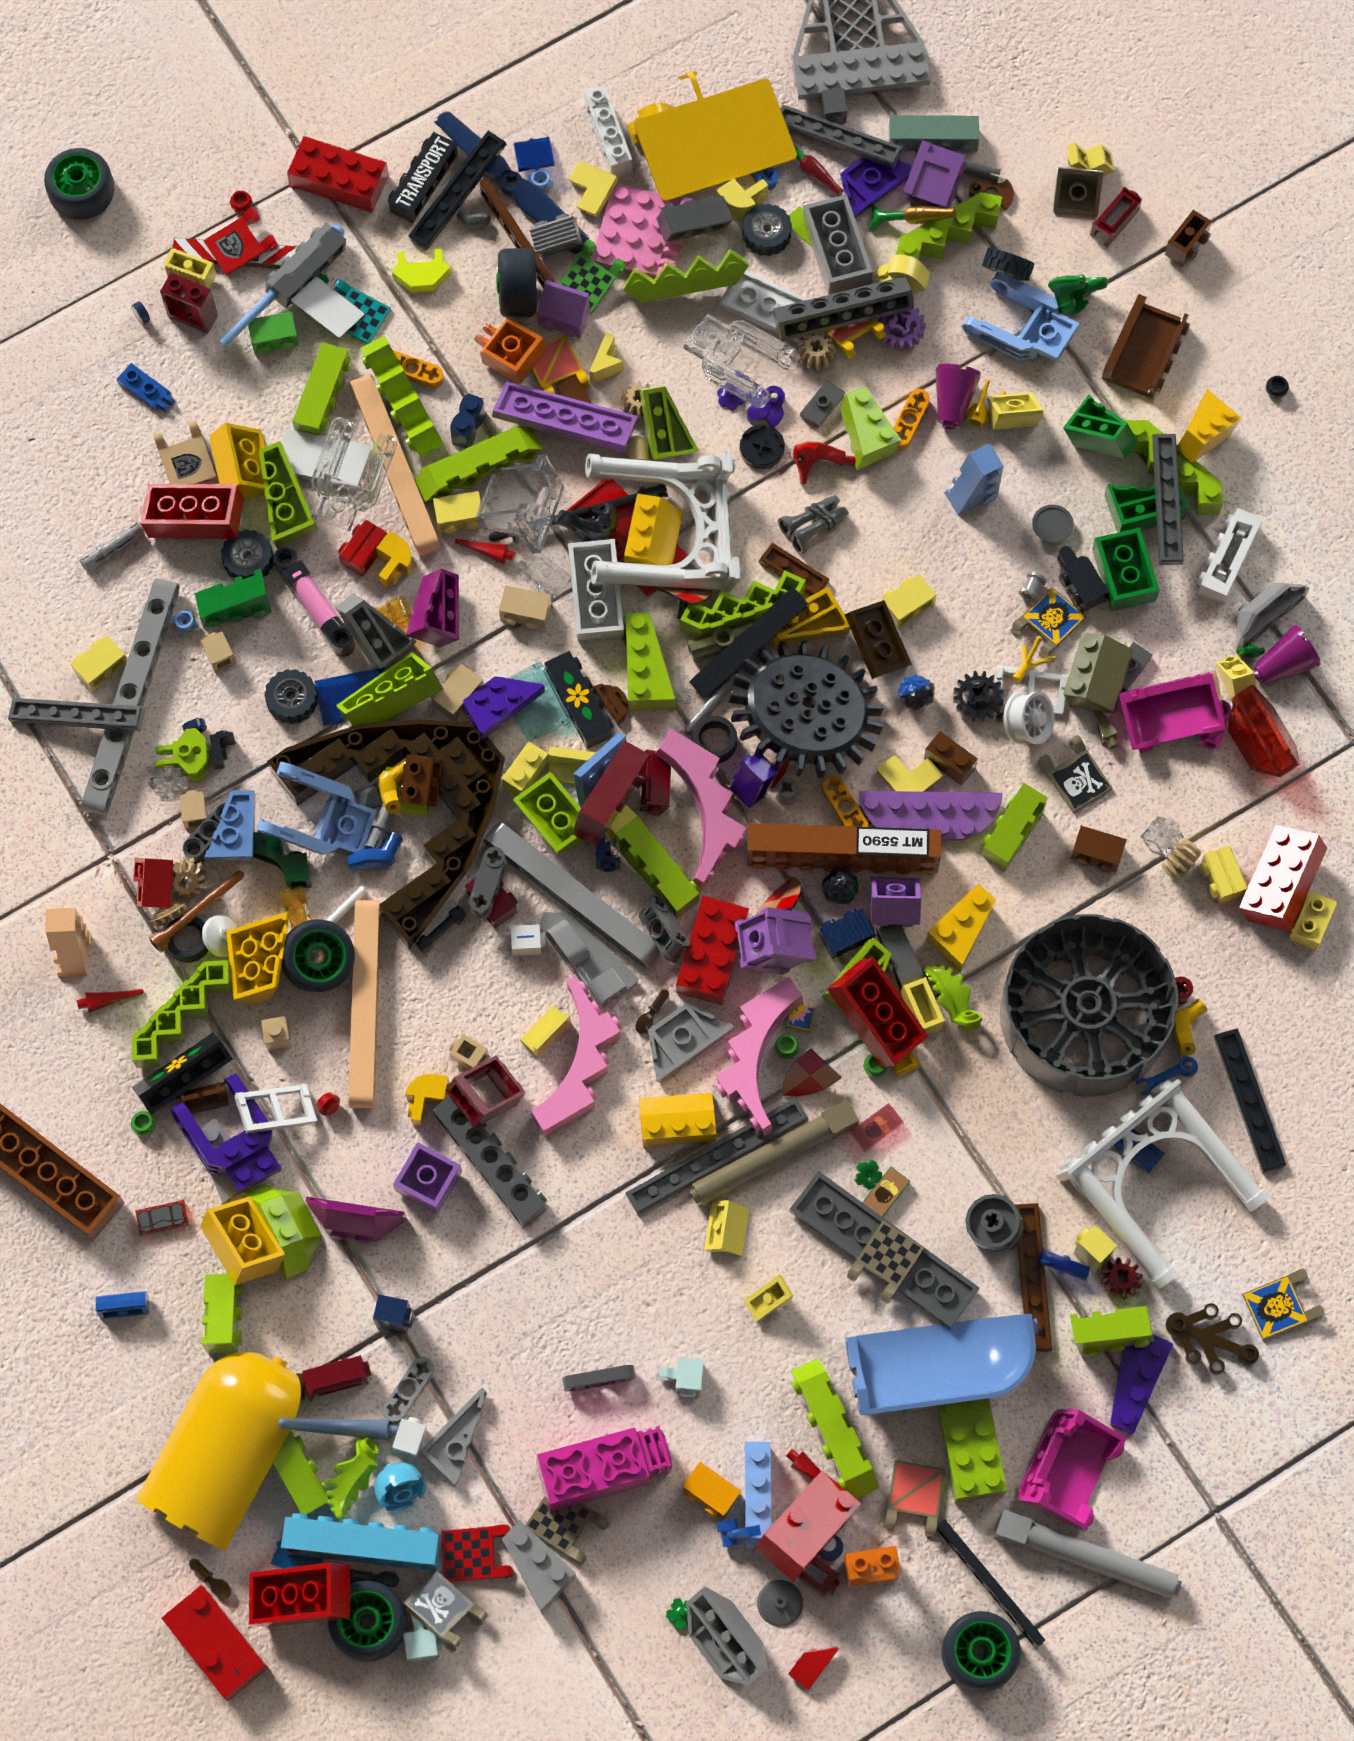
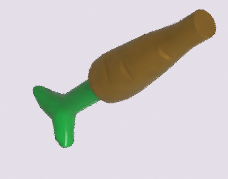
M873 205L872 214L874 219L870 223V230L874 231L885 221L906 220L909 224H921L956 217L957 212L955 208L945 209L930 206H910L905 211L884 212Z

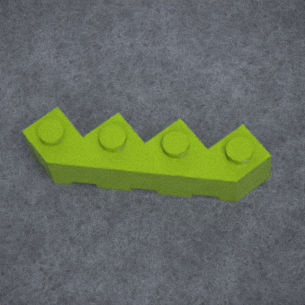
M980 192L953 207L957 212L956 217L924 223L901 236L896 255H907L917 260H920L921 255L943 259L947 240L969 244L974 225L996 229L1002 196Z
M729 249L717 267L698 255L686 273L666 261L655 279L635 267L623 284V291L639 302L644 303L737 285L749 267V262Z
M385 335L360 348L364 354L361 357L367 370L372 369L379 382L375 386L381 397L386 395L394 409L390 412L396 424L401 422L408 435L405 441L411 452L416 450L420 457L443 445L442 439Z
M1124 420L1128 423L1138 441L1130 453H1146L1147 474H1154L1152 435L1164 433L1148 420ZM1177 450L1179 487H1181L1183 494H1195L1196 515H1219L1223 505L1222 482L1199 462H1190Z
M515 426L422 468L421 473L414 480L425 502H433L434 498L449 496L455 489H472L484 476H501L514 462L530 463L543 450V447L533 428Z
M784 571L775 590L753 580L743 600L725 591H721L712 610L700 604H688L680 619V631L698 638L713 633L722 626L732 627L751 620L755 622L792 587H795L803 596L806 580Z
M228 960L203 962L197 968V971L173 993V996L165 1005L162 1004L149 1018V1021L142 1029L132 1036V1061L136 1068L161 1067L160 1043L185 1042L184 1018L208 1017V993L232 992L231 970Z
M817 1358L791 1370L794 1378L790 1382L796 1396L801 1394L809 1410V1413L806 1414L807 1420L811 1428L816 1427L825 1444L821 1446L822 1452L826 1460L831 1459L838 1470L840 1478L836 1479L837 1483L856 1499L880 1488L869 1460H866L861 1448L862 1445L853 1426H850L846 1417V1411L838 1395L835 1394L830 1384L831 1380L820 1360Z

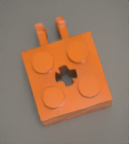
M506 318L498 329L487 323L482 327L483 331L491 336L490 339L480 334H477L474 338L476 343L483 347L480 351L482 363L517 384L523 381L545 352L543 337L510 318Z

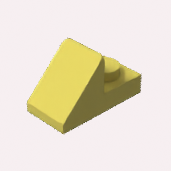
M606 333L589 371L590 382H598L624 370L623 361L614 358L617 345H615V336Z
M779 1274L743 1301L754 1320L758 1322L776 1309L789 1305L794 1295L783 1276Z

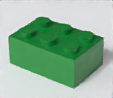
M1135 528L1096 537L1092 551L1100 577L1109 591L1107 600L1111 612L1155 602L1160 590L1141 529Z

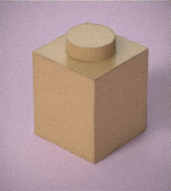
M223 631L211 633L201 640L204 651L215 673L236 664Z
M191 790L179 795L182 822L185 829L198 828L208 817L207 801L204 793Z
M285 1016L261 1020L264 1042L268 1051L292 1047L289 1025Z

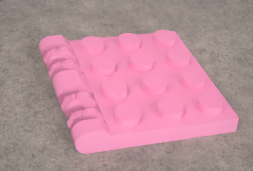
M616 184L608 200L595 244L597 249L592 254L591 260L601 267L610 269L613 262L618 258L626 265L623 272L631 274L636 267L653 279H655L666 261L678 267L675 261L662 258L665 256L679 259L682 253L680 250L683 249L686 238L665 243L656 217L666 205L674 204L678 206L694 199L682 196L669 201H662L659 193Z

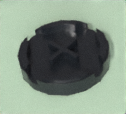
M760 424L750 427L743 433L739 451L741 458L747 465L756 469H767L778 464L784 456V438L774 427L770 428Z

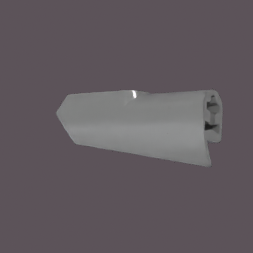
M570 912L543 913L540 929L545 932L546 937L567 966L574 968L601 1007L608 1005L638 983V977Z

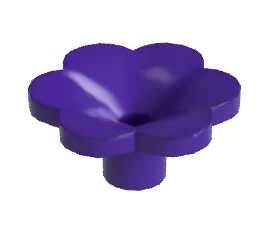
M727 383L724 387L719 388L717 391L719 405L722 407L727 406L730 410H734L738 405H742L745 401L743 388L735 386L733 383Z

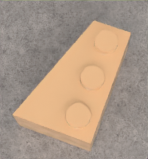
M76 908L46 909V936L50 950H56L57 956H53L54 964H58V977L87 976V945H91V931L87 930V924L83 923L82 915L79 916Z

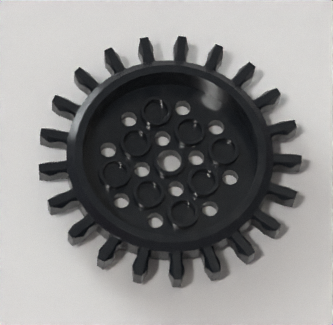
M802 640L798 654H790L785 641H781L777 648L779 657L775 659L765 647L760 648L757 657L764 664L762 667L749 658L745 660L742 669L753 676V678L750 679L736 673L732 685L747 690V693L731 691L728 703L745 705V709L733 711L731 721H748L750 726L742 729L739 738L741 741L756 736L761 741L758 743L754 753L756 757L761 756L767 749H770L777 754L774 759L773 768L778 770L786 758L796 762L794 768L795 776H801L805 764H814L818 778H823L826 772L825 763L829 762L834 764L840 775L844 774L847 764L843 757L846 755L858 766L861 765L865 755L856 748L857 744L873 752L878 741L864 734V731L880 735L884 724L869 720L868 716H881L884 705L867 704L866 699L874 698L878 688L877 686H871L861 689L858 683L863 680L866 671L863 668L850 675L844 670L848 664V655L845 654L835 664L827 660L829 654V646L827 645L821 648L818 656L808 654L807 641ZM808 701L813 704L814 708L805 707L802 702Z

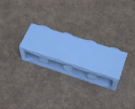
M745 1442V1527L760 1525L761 1535L745 1538V1549H755L763 1534L771 1527L770 1442Z

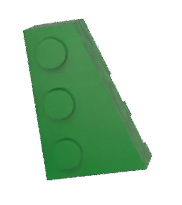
M1089 394L1063 427L1074 447L1126 459L1138 443L1128 423L1115 413L1109 412L1104 405L1097 403Z
M1107 484L1104 497L1117 533L1135 528L1145 530L1157 527L1155 486L1145 488L1137 487V485L1121 487L1115 486V484ZM1179 487L1181 520L1185 519L1188 505L1183 491Z
M261 569L255 570V575L243 579L242 576L234 578L235 583L223 587V584L220 583L196 592L195 597L202 626L212 628L219 626L221 623L229 621L235 623L242 621L244 618L252 616L258 618L271 613L267 588Z

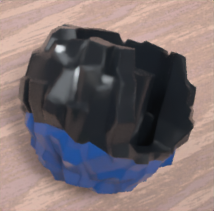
M917 674L905 677L904 681L900 684L898 695L907 708L916 711L924 705L927 706L934 702V683Z

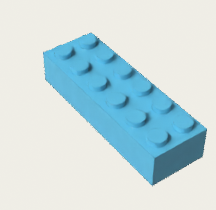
M293 1513L292 1517H285L281 1548L287 1555L438 1571L442 1539L439 1534L435 1533V1529L420 1528L419 1531L409 1530V1526L394 1525V1529L384 1527V1524L379 1522H369V1525L365 1526L358 1524L359 1521L352 1519H343V1523L333 1521V1518L318 1516V1520H312L308 1518V1515Z

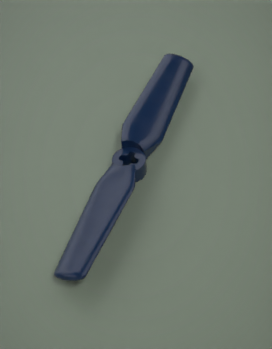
M449 111L439 114L434 120L435 124L452 141L456 142L457 146L467 156H469L481 140L476 133ZM501 155L497 157L486 172V174L500 181L502 192L507 196H513L518 207L535 222L548 221L549 223L555 221L557 216L566 214L539 186L522 178L519 173L512 171ZM508 181L511 183L515 181L516 186H508ZM579 228L584 245L589 237ZM583 245L569 250L574 254L579 253Z

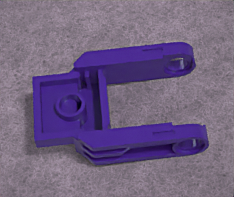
M237 1074L224 1079V1084L227 1083L234 1098L235 1093L249 1092ZM254 1099L246 1100L253 1124L269 1122ZM184 1103L171 1108V1114L176 1124L208 1173L219 1176L222 1174L226 1175L238 1195L281 1171L282 1167L269 1149L273 1130L247 1134L246 1131H243L221 1143L215 1149Z

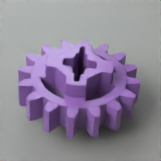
M919 308L878 318V322L884 325L883 331L886 333V337L883 338V344L891 343L890 349L892 350L895 346H899L900 351L903 350V346H907L910 350L912 343L919 345V338H924L926 323H924V315H919Z

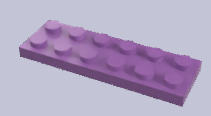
M506 381L492 412L493 418L620 452H625L638 421V416L508 381Z

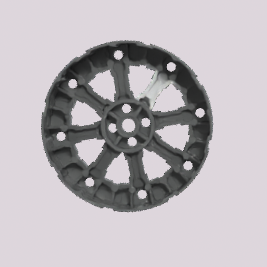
M1079 914L1067 916L1049 923L1042 930H1037L1023 943L1016 953L1007 974L1000 1002L1002 1033L1010 1052H1013L1016 1056L1017 1063L1032 1078L1044 1086L1061 1093L1063 1091L1073 1093V1096L1095 1097L1108 1095L1123 1090L1131 1082L1142 1078L1160 1057L1174 1027V1017L1178 1010L1177 983L1167 958H1164L1158 945L1140 929L1120 919L1106 918L1104 915ZM1068 942H1074L1076 944V948L1070 949L1071 946L1070 944H1068ZM1123 954L1130 956L1127 962L1121 959ZM1095 955L1110 961L1102 975L1100 974L1098 977H1095L1088 971L1087 956ZM1066 958L1067 962H1070L1072 981L1062 980L1051 974L1047 969L1049 964ZM1022 969H1027L1029 973L1025 974L1024 976L1020 973V971ZM1128 973L1132 979H1135L1140 990L1136 993L1121 994V992H1114V983L1120 975ZM1031 985L1037 988L1040 986L1054 994L1053 997L1058 1001L1036 1008L1035 1006L1026 1007L1027 997L1025 995L1028 994ZM1158 999L1161 1002V1006H1157V1004L1155 1002L1152 1003V1001ZM1085 1001L1091 1002L1094 1005V1009L1087 1010L1082 1006V1003ZM1102 1003L1108 1006L1107 1010L1101 1009ZM1068 1008L1073 1009V1015L1069 1014L1067 1010ZM1135 1009L1145 1011L1147 1025L1143 1034L1137 1030L1134 1031L1123 1022L1118 1013H1122L1123 1010ZM1013 1021L1018 1023V1027L1014 1026ZM1050 1021L1055 1023L1064 1022L1054 1042L1050 1043L1046 1048L1034 1039L1031 1028L1037 1027L1038 1024ZM1091 1022L1094 1025H1086V1023ZM1103 1032L1110 1036L1111 1034L1125 1044V1048L1129 1053L1122 1060L1108 1063L1107 1056L1104 1055ZM1082 1035L1084 1043H1087L1088 1066L1074 1067L1070 1063L1062 1061L1071 1042ZM1146 1051L1150 1054V1057L1148 1059L1142 1057L1141 1053Z

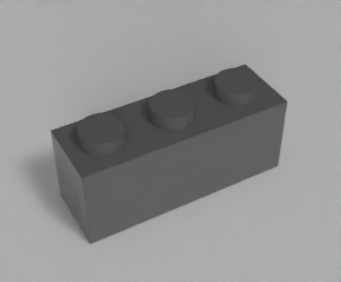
M715 195L707 196L703 200L696 202L695 200H688L678 206L674 204L666 205L656 217L665 243L724 230L732 221L724 196L715 197Z

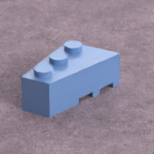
M991 444L969 453L959 469L961 475L959 478L954 477L952 480L954 486L951 489H947L944 493L957 515L984 502L985 504L991 503L998 496L1004 466Z

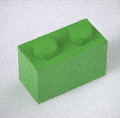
M292 311L255 318L248 325L254 354H268L274 350H289L294 346H299Z

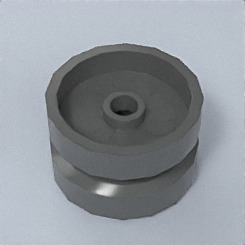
M997 1194L984 1195L975 1200L967 1211L965 1218L966 1230L976 1246L984 1252L994 1255L1005 1254L1016 1248L1022 1240L1024 1233L1023 1218L1014 1203L1005 1196ZM999 1222L997 1226L993 1225L992 1227L993 1223Z

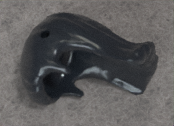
M605 501L600 508H589V511L594 514L592 518L584 519L565 510H560L555 516L553 523L566 527L584 542L609 540L617 529L619 514L612 502Z

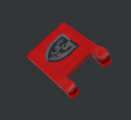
M250 208L242 217L203 240L226 276L263 253L278 247V243L273 235H268L259 244L247 226L260 220L255 208Z

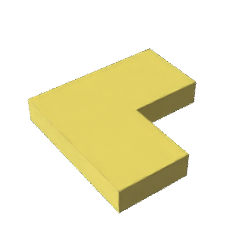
M579 161L569 179L572 184L586 189L577 208L598 218L619 180L618 177Z
M895 755L876 769V772L893 791L926 792L943 779L944 776L929 758L911 772Z

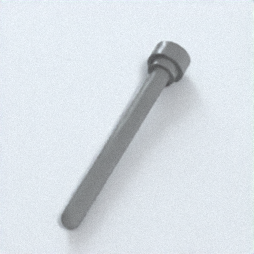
M759 651L750 659L754 663L761 662L757 657ZM742 667L718 688L686 724V732H693L695 726L712 711L734 686L732 683L736 673L743 675L746 672Z

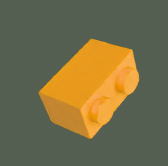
M701 1461L682 1485V1490L685 1492L684 1497L694 1504L697 1502L703 1504L706 1507L704 1511L715 1519L719 1516L724 1520L741 1496L740 1489Z

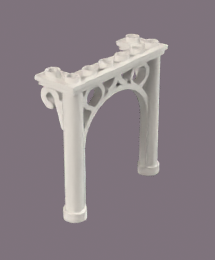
M727 450L720 457L714 455L702 456L697 459V463L632 460L588 454L585 464L587 477L656 482L667 485L686 500L692 510L696 523L694 547L690 555L683 561L668 566L594 561L591 569L592 584L616 583L717 590L718 594L721 591L730 593L737 582L741 580L743 574L742 566H739V557H734L730 550L732 544V533H729L731 513L728 511L727 506L730 494L726 490V482L735 470V460L732 459V451ZM681 482L694 483V485L689 490ZM702 489L706 491L709 502L707 504L700 503L694 496L695 490ZM711 507L713 521L706 514V511L710 510ZM710 534H714V545L706 542ZM702 550L708 551L712 555V563L703 564L697 554ZM692 562L697 570H685L684 568Z
M1168 1079L1151 1090L1153 1095H1148L1138 1104L1141 1107L1136 1112L1132 1110L1127 1112L1120 1118L1122 1123L1115 1128L1112 1125L1101 1134L1104 1137L1098 1143L1092 1141L1083 1149L1085 1154L1080 1158L1074 1156L1072 1159L1066 1160L1059 1166L1061 1171L1055 1175L1058 1179L1062 1178L1063 1181L1070 1179L1074 1188L1082 1196L1088 1198L1153 1279L1152 1283L1158 1290L1177 1276V1273L1129 1215L1121 1195V1183L1125 1169L1137 1152L1154 1141L1162 1139L1184 1140L1196 1146L1206 1156L1250 1212L1257 1209L1270 1197L1264 1189L1258 1187L1182 1093L1179 1079L1172 1082ZM1159 1113H1165L1170 1118L1167 1132L1156 1131L1152 1125L1154 1117ZM1146 1118L1145 1128L1152 1136L1148 1137L1147 1133L1136 1135L1131 1130ZM1178 1120L1190 1134L1175 1131ZM1121 1138L1124 1141V1149L1121 1153L1124 1156L1123 1159L1118 1153L1107 1151ZM1106 1157L1113 1158L1116 1162V1172L1113 1176H1103L1099 1172V1163ZM1100 1181H1113V1198Z

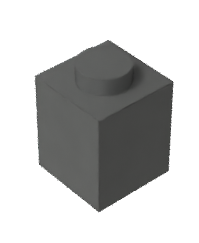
M844 88L822 90L821 106L823 119L837 124L847 123V105Z

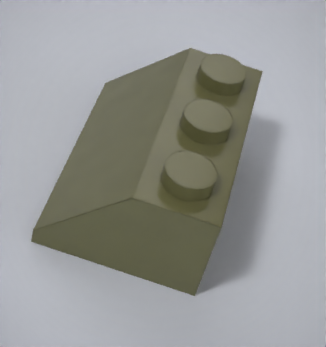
M1082 632L1063 693L1069 706L1115 713L1133 649L1106 635Z

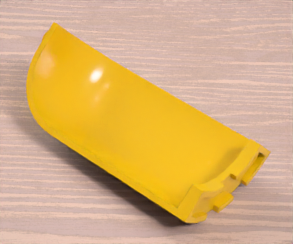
M243 1351L229 1354L211 1365L197 1384L136 1500L154 1513L159 1511L166 1516L165 1520L180 1529H183L186 1525L188 1530L197 1534V1538L226 1551L290 1429L280 1428L278 1421L281 1418H296L298 1412L301 1385L297 1374L286 1367L288 1362L277 1356L271 1359L260 1353Z

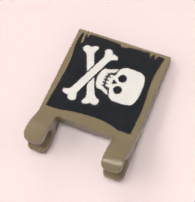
M1079 735L1072 737L1069 742L1070 747L1077 754L1056 768L1047 754H1044L1038 760V765L1048 775L1072 813L1113 788L1086 749Z
M438 1571L403 1603V1606L432 1631L451 1653H454L459 1648L462 1640L458 1635L450 1632V1630L466 1614H468L476 1626H481L488 1616V1613L483 1608L474 1605Z

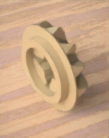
M174 902L170 908H161L156 911L150 922L153 926L167 924L183 915L187 907L185 903Z

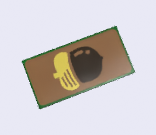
M890 1166L862 1203L884 1217L910 1184V1180Z

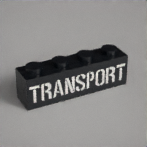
M435 132L432 133L429 139L426 138L424 140L421 152L418 156L415 155L413 157L410 169L407 173L402 174L399 186L396 190H392L388 197L390 213L414 224L457 157L456 142Z

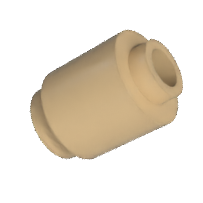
M632 436L625 450L626 459L650 461L648 443L645 441V438L643 436Z

